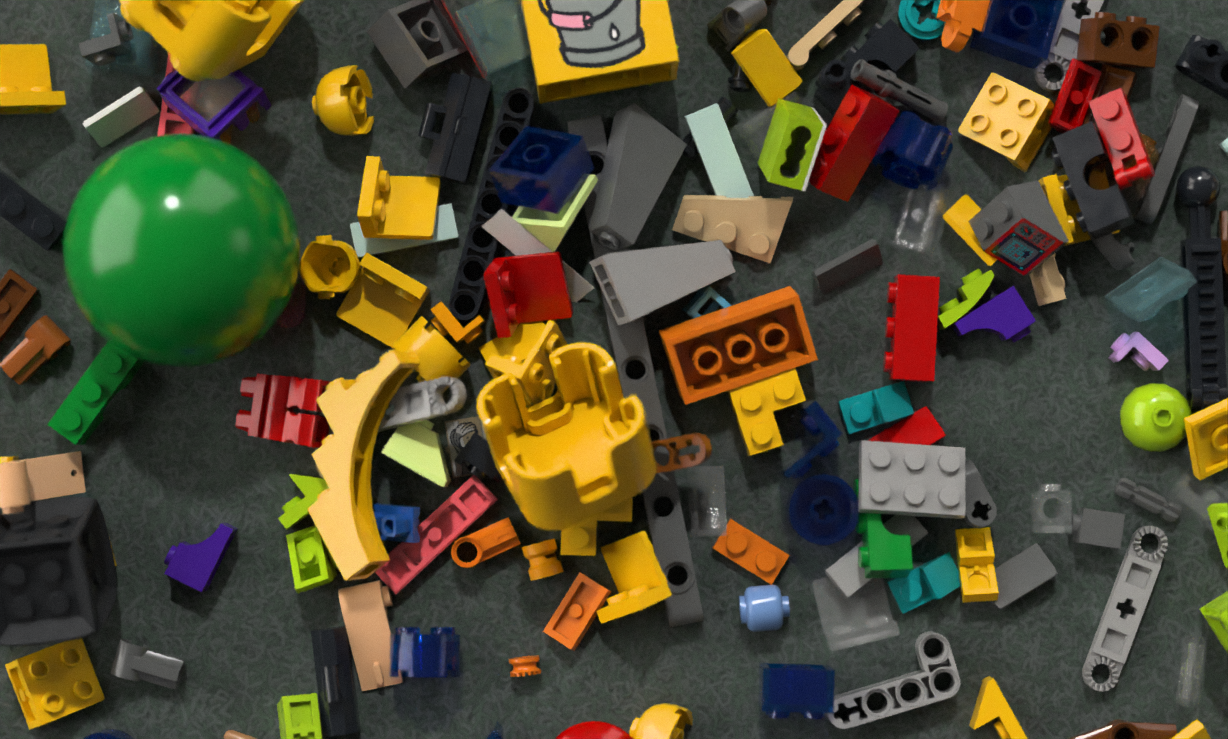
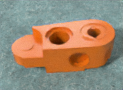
M940 0L936 18L945 22L941 37L942 46L958 53L966 45L971 36L972 29L982 32L990 0Z

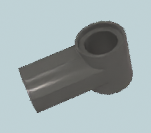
M120 639L110 671L112 675L132 681L144 680L174 690L178 688L186 660L150 650V646L145 644L142 647L131 644L132 640Z

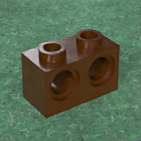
M1095 12V18L1081 19L1077 60L1129 68H1155L1160 26L1146 24L1147 18L1126 16L1125 21L1116 20V14ZM1102 31H1103L1104 34H1105V43H1104V45L1102 44L1101 38H1100ZM1133 35L1136 39L1135 48H1133L1131 43Z

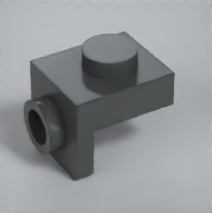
M114 12L107 14L110 34L78 43L81 56L98 66L111 64L116 61V57L132 52L130 41L133 40L132 28L126 20Z

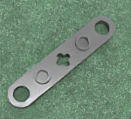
M1104 0L1064 1L1035 70L1036 82L1042 89L1049 92L1061 89L1072 58L1077 59L1081 19L1095 18V12L1100 11ZM1083 2L1086 4L1084 10L1089 12V15H1083L1080 19H1077L1075 17L1076 11L1071 9V7ZM1054 64L1061 69V81L1056 83L1047 81L1044 74V69L1047 65Z
M441 377L399 388L387 407L389 408L391 404L394 405V411L390 412V415H387L385 412L378 432L458 411L466 399L464 384L454 377ZM449 385L451 390H453L452 394L454 396L451 397L453 400L446 404L443 400V391ZM330 426L328 436L333 434V431Z
M1142 526L1131 537L1082 669L1084 682L1088 687L1096 691H1108L1115 687L1122 667L1126 662L1160 571L1162 560L1167 551V536L1158 527ZM1148 533L1154 534L1158 539V547L1152 553L1144 552L1140 546L1142 536ZM1128 598L1130 600L1129 606L1134 608L1132 614H1125L1124 618H1121V611L1116 609L1118 602L1124 603ZM1097 664H1105L1109 668L1110 675L1104 683H1096L1091 676V671Z

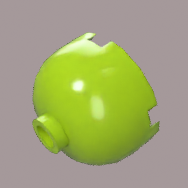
M1149 383L1135 388L1125 398L1120 409L1121 426L1125 437L1134 446L1144 451L1163 452L1175 447L1186 437L1184 418L1191 415V410L1187 399L1177 389L1166 384Z

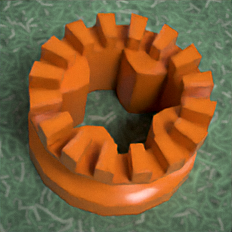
M539 655L508 659L509 664L513 665L510 677H520L521 674L525 676V672L528 676L541 673V668H538L536 665L537 661L540 660Z

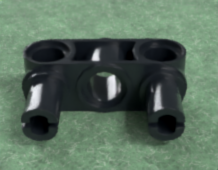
M1192 35L1174 67L1183 75L1228 100V83L1222 80L1220 74L1222 67L1228 69V51L1217 40H1208L1198 35Z

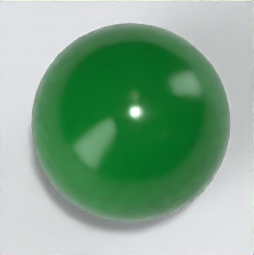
M191 134L160 135L145 139L109 157L91 174L78 192L70 209L63 242L64 266L68 284L78 307L87 321L108 342L128 355L149 363L170 367H197L217 363L237 355L257 342L276 323L290 300L297 280L300 261V241L297 223L289 201L272 175L254 158L240 149L220 140Z

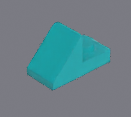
M904 381L838 401L848 434L914 414Z
M947 552L914 568L907 578H894L888 581L887 584L901 613L904 614L933 599H941L958 588L960 581L958 569L950 552Z

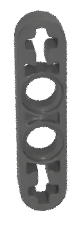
M1181 94L1178 98L1163 136L1166 137L1163 149L1159 147L1156 155L1158 156L1157 162L1152 165L1155 176L1151 180L1147 179L1133 219L1151 225L1155 220L1197 112L1199 100Z

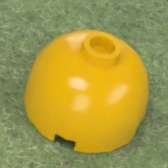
M357 65L344 66L330 71L321 78L316 89V95L312 98V108L315 115L319 116L321 122L331 132L339 135L356 136L367 134L374 122V116L367 117L366 97L373 99L371 83L363 69L356 70Z
M656 704L647 709L640 718L636 717L633 720L629 736L633 739H683L685 725H692L693 723L692 712L689 709L674 704Z

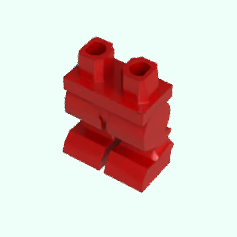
M257 373L256 377L243 378L240 389L241 396L253 397L251 411L239 410L236 416L235 427L248 432V436L320 448L322 440L329 433L330 425L326 417L302 413L297 414L294 412V408L322 412L316 399L326 391V386L331 381Z

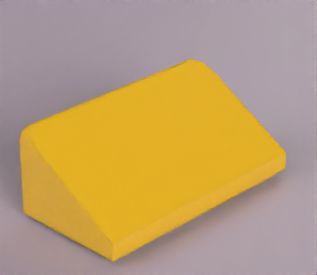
M767 29L751 31L731 52L768 107L773 106L777 103L778 98H784L803 82Z
M965 194L943 214V219L988 266H991L997 259L983 251L969 223V220L982 209Z
M543 321L520 323L512 337H496L478 349L486 362L492 353L503 358L506 355H510L524 362L544 329L545 324Z

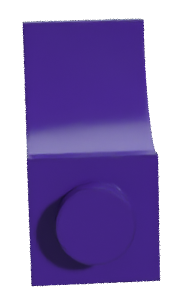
M1012 286L951 324V327L957 336L970 331L983 330L998 335L1001 341L1011 338L1014 343L1031 332L1028 326L1036 320L1015 287Z
M226 522L220 523L217 530L208 539L198 544H190L184 541L180 542L178 547L173 545L164 560V564L168 565L164 574L200 592L207 591L238 528Z

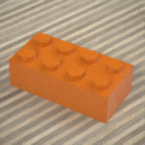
M791 286L659 330L678 393L685 405L818 360L799 295Z

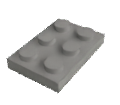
M862 440L859 443L858 512L963 519L966 516L965 448Z

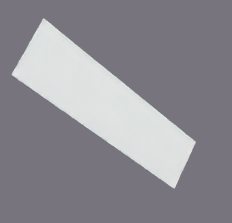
M503 209L482 226L516 256L552 252ZM563 261L571 301L578 302L594 287Z

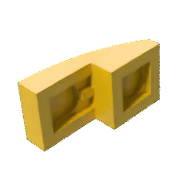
M990 527L955 529L962 602L998 601L999 592L994 568L995 554Z

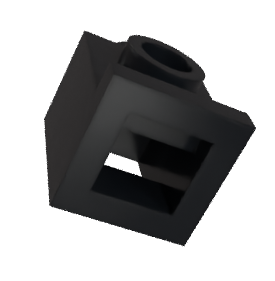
M475 432L454 461L462 465L466 460L470 463L467 470L484 481L488 476L497 483H500L503 478L495 466L488 442Z

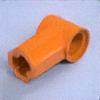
M509 517L456 540L452 546L451 555L454 562L460 567L471 568L519 546L521 543ZM465 542L472 543L477 548L476 558L468 563L462 562L457 556L458 547Z

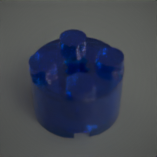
M904 111L900 117L895 118L873 157V164L876 167L879 163L883 167L881 174L900 186L917 190L920 184L928 185L927 190L935 189L953 150L951 141L953 134L946 127L933 126L921 121L918 115Z
M827 474L812 475L798 482L790 492L786 505L787 518L795 533L806 541L819 545L834 544L847 537L856 527L860 514L858 512V499L853 489L843 479ZM822 499H825L826 506L831 507L830 514H824L823 519H819V513L814 511L815 504L820 505Z
M420 627L396 628L395 634H390L389 677H398L399 670H402V677H448V670H451L450 677H460V635L455 634V627L430 628V634H420Z

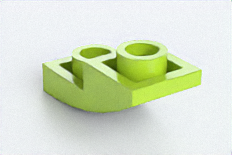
M977 269L961 278L964 285L959 287L957 291L963 302L959 303L957 298H954L938 308L941 312L937 322L940 330L956 322L979 301L995 276L992 270L982 274L981 270Z

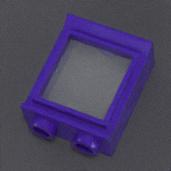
M239 69L223 78H207L204 81L190 80L175 70L169 73L156 88L166 105L201 136L220 141L222 140L219 136L232 124L240 131L247 128L249 119L245 111L257 100L266 110L272 106L264 90L252 82Z

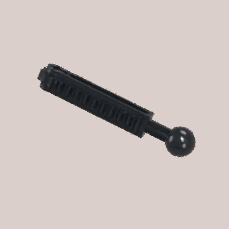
M1194 166L1186 169L1178 178L1176 186L1180 201L1189 207L1190 239L1180 241L1186 399L1190 410H1197V412L1228 398L1221 238H1211L1210 206L1219 197L1221 184L1218 176L1211 169L1203 166Z

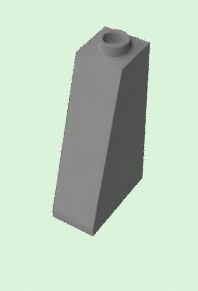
M722 240L608 253L590 261V265L618 326L633 321L736 272L732 265V254L723 245Z

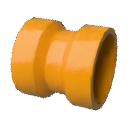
M555 538L522 547L523 555L530 563L528 573L531 581L564 572L561 561L556 558L555 551L557 550Z

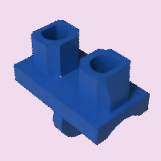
M372 503L381 540L407 543L420 542V535L417 531L420 507Z

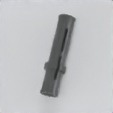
M863 59L858 60L851 70L850 78L873 89L877 96L881 98L889 97L923 114L934 122H940L948 111L947 102L941 101L919 88L896 78V74L890 70L883 71Z

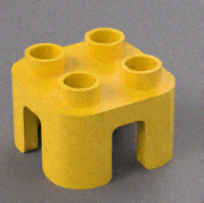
M119 0L121 3L120 11L124 19L133 27L149 32L171 54L170 60L173 67L182 76L193 81H204L207 78H223L263 57L304 2V0Z
M591 343L569 344L550 354L549 360L557 385V392L554 396L531 407H527L517 379L512 373H506L490 381L482 389L477 400V410L495 466L525 518L532 525L540 529L564 530L641 493L650 485L656 473V462L642 405L636 395L624 399L618 372L613 360L603 348Z

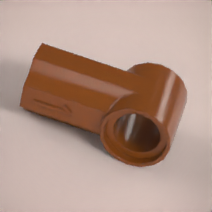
M48 315L37 320L26 331L25 339L0 362L3 371L19 385H23L47 361L54 360L58 356L57 352L64 345L68 347L72 341Z

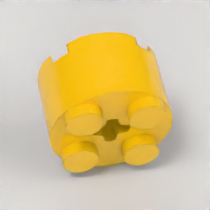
M423 316L392 345L398 351H415L421 362L415 369L419 373L416 377L418 382L430 381L441 377H454L458 379L471 366L465 358L460 363L458 362L462 356L431 324L426 329L424 328L428 321ZM449 385L444 389L443 393L449 388Z

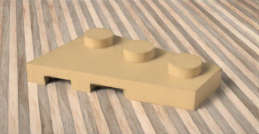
M684 195L672 230L705 242L722 240L723 245L729 250L771 263L793 197L776 199L762 198V196L727 198L726 196Z

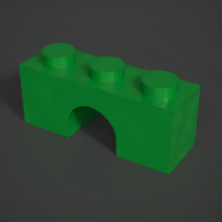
M107 341L47 425L73 444L84 445L104 418L102 414L109 402L121 389L126 388L145 361L128 355Z
M859 476L853 482L855 500H858ZM856 513L857 534H862L863 547L858 548L859 568H864L865 579L907 578L913 570L910 535H895L887 531L882 524L881 514Z

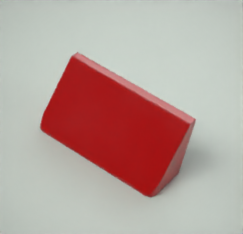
M1072 58L1048 124L1061 134L1082 126L1090 106L1089 101L1093 98L1102 72Z
M924 406L914 412V414L907 416L867 441L931 445L945 437L946 434L928 407Z

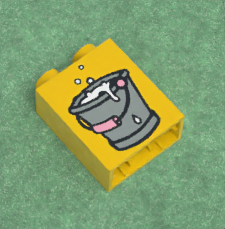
M521 0L540 104L677 79L679 59L667 0Z

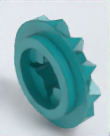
M901 0L898 8L900 25L908 32L910 37H916L925 41L942 35L945 22L936 18L940 0H932L934 3L931 14L935 16V19L927 18L920 25L917 23L920 13L916 10V7L924 8L927 4L929 5L931 0Z

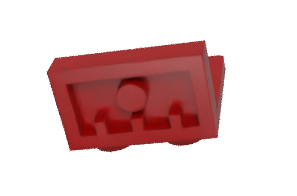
M559 251L494 258L483 274L498 338L512 337L520 323L571 318L574 313L562 256Z

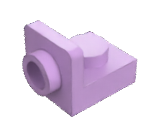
M1133 332L1129 336L1123 333L1110 347L1114 350L1109 356L1112 362H1119L1131 350L1134 354L1130 358L1144 371H1147L1148 368L1152 371H1159L1169 361L1139 332Z

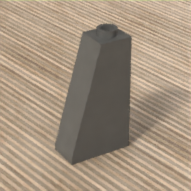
M635 103L618 110L614 116L589 229L591 233L599 238L598 240L603 246L615 251L634 244L687 145Z

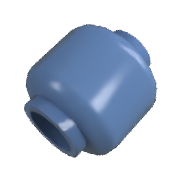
M776 585L747 587L744 596H739L741 624H747L748 629L753 632L780 629L783 625V617H790L788 596H781V591Z

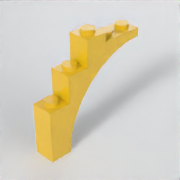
M391 350L380 357V363L372 370L361 373L356 380H345L344 378L333 380L326 386V391L316 399L334 433L324 438L321 442L322 446L312 453L329 488L322 491L317 496L318 500L307 510L345 581L367 579L390 560L380 538L373 511L371 493L372 454L378 429L389 402L403 381L421 364L415 351Z

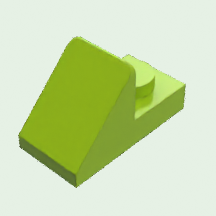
M289 474L305 497L301 500L297 495L282 507L285 513L278 519L286 529H291L309 515L307 509L318 500L317 496L322 491L329 488L324 478Z
M316 525L286 535L297 593L330 583L337 576L336 570L333 569L328 559L327 551Z

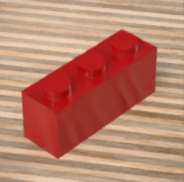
M851 85L824 132L808 182L818 190L848 202L897 117L899 110L882 98Z
M898 274L894 277V282L888 283L887 303H893L892 317H886L885 337L891 338L890 352H884L883 372H889V380L934 382L940 277Z

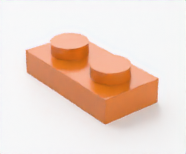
M729 519L712 547L771 585L790 556L732 519Z
M579 572L543 632L570 650L575 651L597 616L596 611L602 608L611 591Z

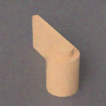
M81 451L0 463V508H2L3 514L24 512V505L30 504L31 501L86 493Z
M378 580L339 589L340 607L362 692L403 683L387 618V607L393 606L390 588L382 586L381 581Z

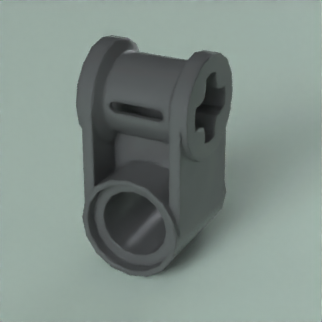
M735 0L724 7L706 26L709 30H715L726 44L725 49L729 53L766 17V3L764 0Z
M971 460L965 462L966 516L963 519L973 528H983L995 520L997 508L985 487L978 469ZM974 503L979 507L986 506L988 512L984 514L985 521L980 517L975 519L972 517L971 512L975 510Z

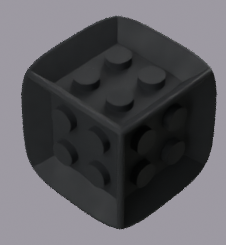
M67 497L32 501L30 504L24 505V512L3 514L2 509H0V646H30L63 642L87 637L100 631L106 624L116 600V571L105 518L98 501L95 498Z

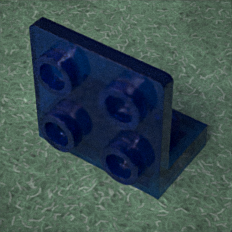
M816 401L810 402L800 410L805 416L800 422L812 436L819 434L822 438L779 472L783 478L792 476L793 479H798L813 467L809 462L817 454L820 457H825L840 445L837 438L842 435V432Z

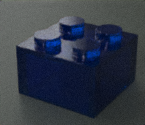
M990 0L982 32L974 31L970 48L1035 69L1048 58L1064 0Z
M526 126L489 169V172L502 203L558 214L593 171L594 166L583 136Z
M759 663L758 705L762 711H766L770 718H789L790 712H801V715H804L806 719H825V713H834L835 670L829 665Z

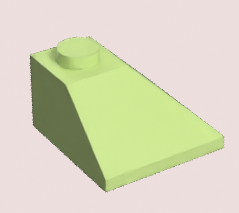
M540 172L512 218L552 252H555L596 185L598 178L596 175Z
M423 420L398 427L381 453L441 487H448L451 479L439 435L431 430L434 423L429 420Z

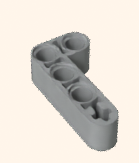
M926 631L920 634L916 639L915 652L921 670L832 697L827 702L825 708L828 720L837 728L849 729L954 696L960 688V677L948 640L943 635L933 631ZM931 638L938 639L941 646L940 652L934 657H928L924 653V644ZM941 672L949 673L951 682L948 688L937 690L934 686V679L937 674ZM908 682L915 683L918 689L917 695L911 700H903L900 694L901 687ZM875 692L882 693L884 696L883 706L878 710L868 709V697ZM859 697V705L864 715L860 716L859 711L855 709L846 713L847 719L841 720L839 716H834L833 713L838 711V704L843 703L847 708L857 706L854 698Z

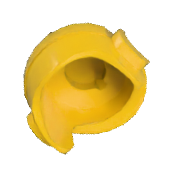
M332 235L316 236V241L310 242L299 263V272L308 289L318 294V299H330V297H335V293H344L353 287L359 277L361 265H359L360 261L356 251L348 243L332 240Z

